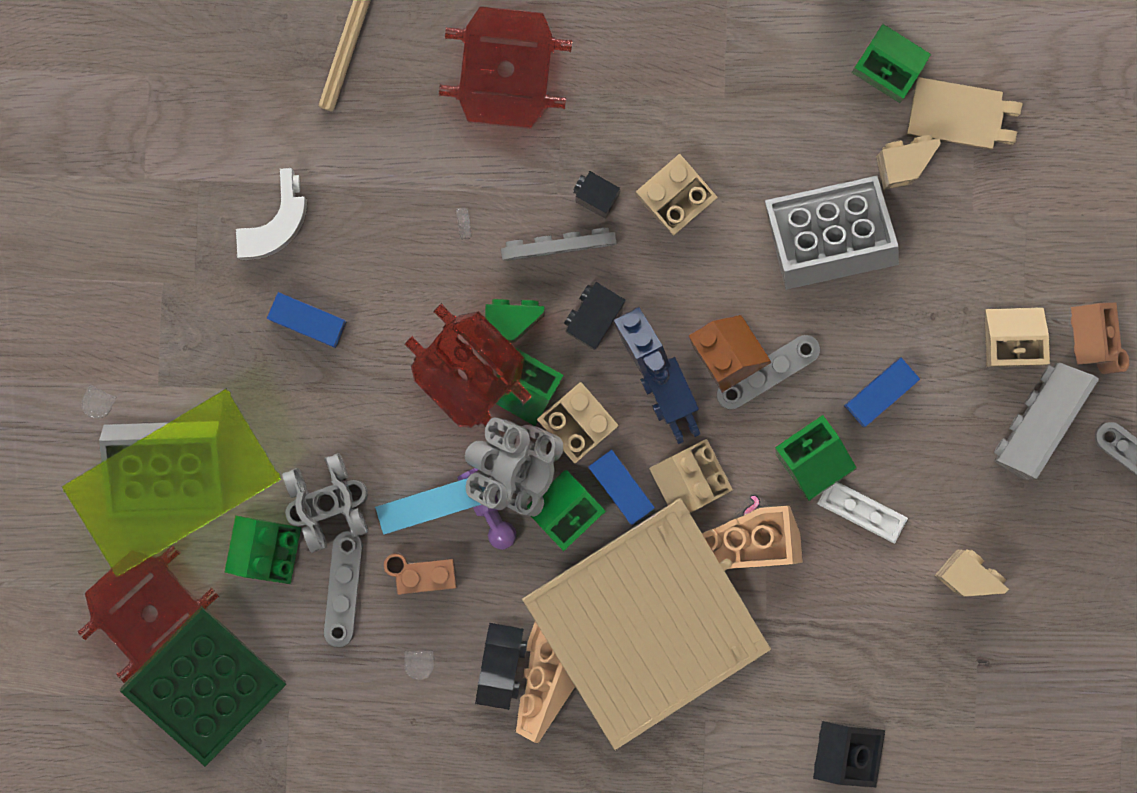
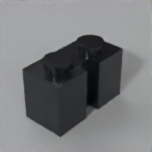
M589 171L587 177L581 175L573 189V193L576 194V203L605 219L620 194V187Z
M595 282L593 287L590 285L586 286L579 300L583 301L578 311L572 309L564 322L568 326L565 331L567 334L593 350H596L626 301L598 282Z

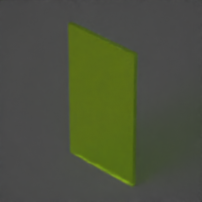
M226 388L61 487L109 563L113 573L118 577L280 481L281 477L232 398L231 392Z

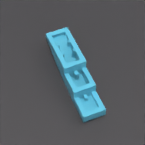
M463 479L377 506L375 509L384 535L482 504L467 495V479ZM479 486V488H481V490L484 492L486 487Z

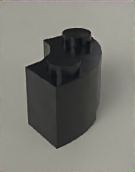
M489 623L475 704L509 710L511 698H518L520 682L515 681L518 659L525 658L527 641L522 640L523 628Z

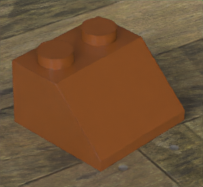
M742 315L714 320L689 335L694 350L722 393L771 363V360Z

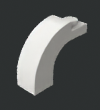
M292 168L280 169L281 205L274 219L261 227L236 229L238 259L252 260L273 255L286 247L301 229L306 215L307 199L305 197H295V193H300L299 175H294Z

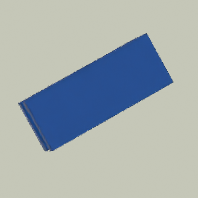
M279 292L267 316V319L334 348H336L347 323L344 319Z
M902 357L898 358L844 406L862 427H866L916 384L920 378Z
M612 449L588 467L631 525L655 508Z

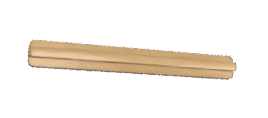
M353 0L319 102L321 109L333 111L370 0Z

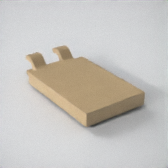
M917 77L907 135L914 137L931 135L932 139L940 138V141L989 150L993 149L994 142L1014 145L1017 131L1001 129L1003 114L1018 117L1021 113L1022 103L1002 101L1003 92Z

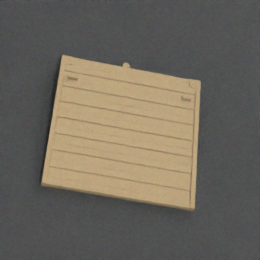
M680 498L522 598L614 750L771 650L724 572L732 566V562L729 559L718 562Z

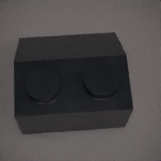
M822 721L813 779L837 785L876 788L885 730Z

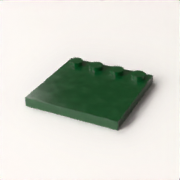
M201 606L120 688V692L206 767L286 686V681L209 611Z

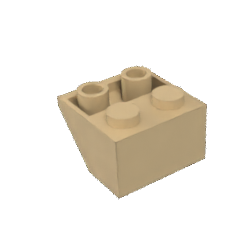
M931 135L914 138V141L908 145H903V141L885 144L886 147H883V150L876 156L883 190L906 186L915 182L940 146V138L932 139Z
M678 154L635 192L636 197L673 236L718 198L681 154Z
M1044 308L985 309L987 367L1046 366L1050 364L1049 333Z
M582 382L577 384L537 419L546 431L558 436L562 440L563 451L574 464L619 426Z
M707 439L649 468L667 505L680 498L689 513L733 490Z
M957 549L934 575L956 595L960 596L1005 594L1009 590L1004 585L1006 579L994 569H985L981 565L984 560L973 550Z

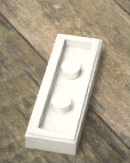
M839 482L825 490L817 502L818 505L894 544L908 519Z

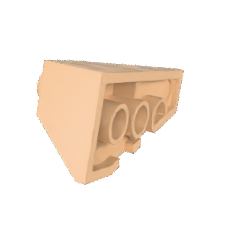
M790 506L759 508L702 533L719 563L725 559H729L732 562V566L728 569L803 563L800 531Z
M535 622L527 642L526 651L530 652L529 666L524 668L523 678L527 679L525 694L520 697L516 733L534 743H539L575 688V685Z

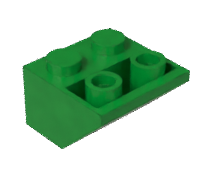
M882 24L851 73L898 103H901L931 54Z
M492 299V304H486L484 340L493 343H516L545 316V307L539 306V301L521 300V305H510V300Z
M513 346L485 398L531 425L536 426L538 423L537 419L543 414L564 375Z
M824 415L775 447L777 458L808 501H811L857 469L840 437Z
M565 469L550 484L548 490L543 495L544 505L542 511L537 516L531 517L564 552L606 511ZM532 501L527 505V509H530Z
M235 515L225 573L245 578L291 584L301 527Z

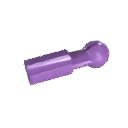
M473 468L457 478L459 481L467 479L471 474L477 473L478 469ZM497 495L495 496L496 504L499 502ZM484 505L473 507L477 516L485 517L490 527L488 539L493 547L504 550L514 544L517 536L516 530L510 523L502 520L497 509L488 508Z

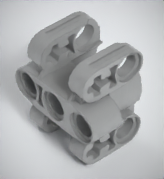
M494 417L488 421L485 427V438L487 441H475L468 446L465 452L467 464L478 469L477 473H473L468 477L466 493L471 499L488 508L502 510L508 507L519 514L537 516L543 509V495L552 483L554 475L553 462L560 458L563 452V442L558 436L540 427L523 425L521 427L509 420ZM499 430L505 432L504 437L498 433ZM530 437L537 439L536 442L532 443ZM551 441L552 448L550 453L547 455L546 446L547 443ZM479 486L486 487L485 491L483 492ZM496 492H497V497H498V500H499V502H498L497 504H496V502H495ZM532 496V505L530 509H527V500Z
M340 453L324 458L332 478L331 483L334 485L312 493L308 492L299 468L282 473L290 497H296V500L289 503L286 507V518L292 525H307V527L302 528L311 553L327 548L326 539L319 521L341 513L345 515L352 538L368 533V528L360 508L354 509L367 499V487L358 480L344 482V479L349 477ZM354 484L359 486L362 491V495L357 501L352 500V493L348 488ZM323 495H330L334 499V507L330 511H324L319 506L320 498ZM295 506L297 514L302 521H297L292 516V510Z

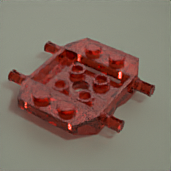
M480 6L466 28L446 27L445 39L462 40L464 51L460 85L440 84L439 96L455 97L456 100H459L468 123L532 129L545 109L548 110V107L565 109L566 97L549 96L547 94L551 52H554V50L571 52L572 40L555 39L543 13ZM480 37L537 43V47L481 42ZM503 62H509L514 66V72L509 77H502L497 71L498 66ZM475 91H482V92H491V93H501V94H510V95L529 96V97H532V99H529V98H519V97H510V96H500V95H491V94H481V93H474V92H475Z
M441 303L433 313L445 325L428 348H424L412 336L404 344L416 356L411 365L414 381L460 427L472 428L475 425L479 426L481 423L486 427L488 421L492 419L489 411L506 393L512 392L523 404L533 396L519 381L522 375L524 357L479 311L456 317ZM461 335L470 345L463 343L458 336ZM473 349H474L489 365L484 364V363L473 353ZM458 369L466 374L467 380L460 376ZM493 369L501 376L499 379L494 375Z
M173 545L158 557L134 549L131 550L85 592L91 618L77 632L79 635L85 633L82 638L87 640L97 629H102L130 660L129 664L116 674L118 678L126 674L121 679L123 683H126L201 606L208 610L207 607L220 597L217 593L211 596L215 590L210 588L200 599H196L179 582L168 568V564L180 555L178 550L173 552L176 549ZM150 573L154 575L111 615L109 611ZM147 605L154 606L158 612L157 618L153 622L146 621L142 616V611ZM186 613L189 614V616L182 623H180L148 654L145 652L174 624H176Z

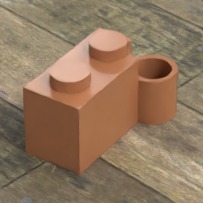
M1098 303L1071 307V325L1074 332V353L1077 365L1097 363V367L1102 374L1127 371L1129 356L1124 349H1121L1117 303Z
M394 553L389 555L384 561L385 572L392 577H396L398 595L457 588L454 558L408 563L402 554ZM392 557L402 559L404 568L400 573H393L389 570L388 562Z

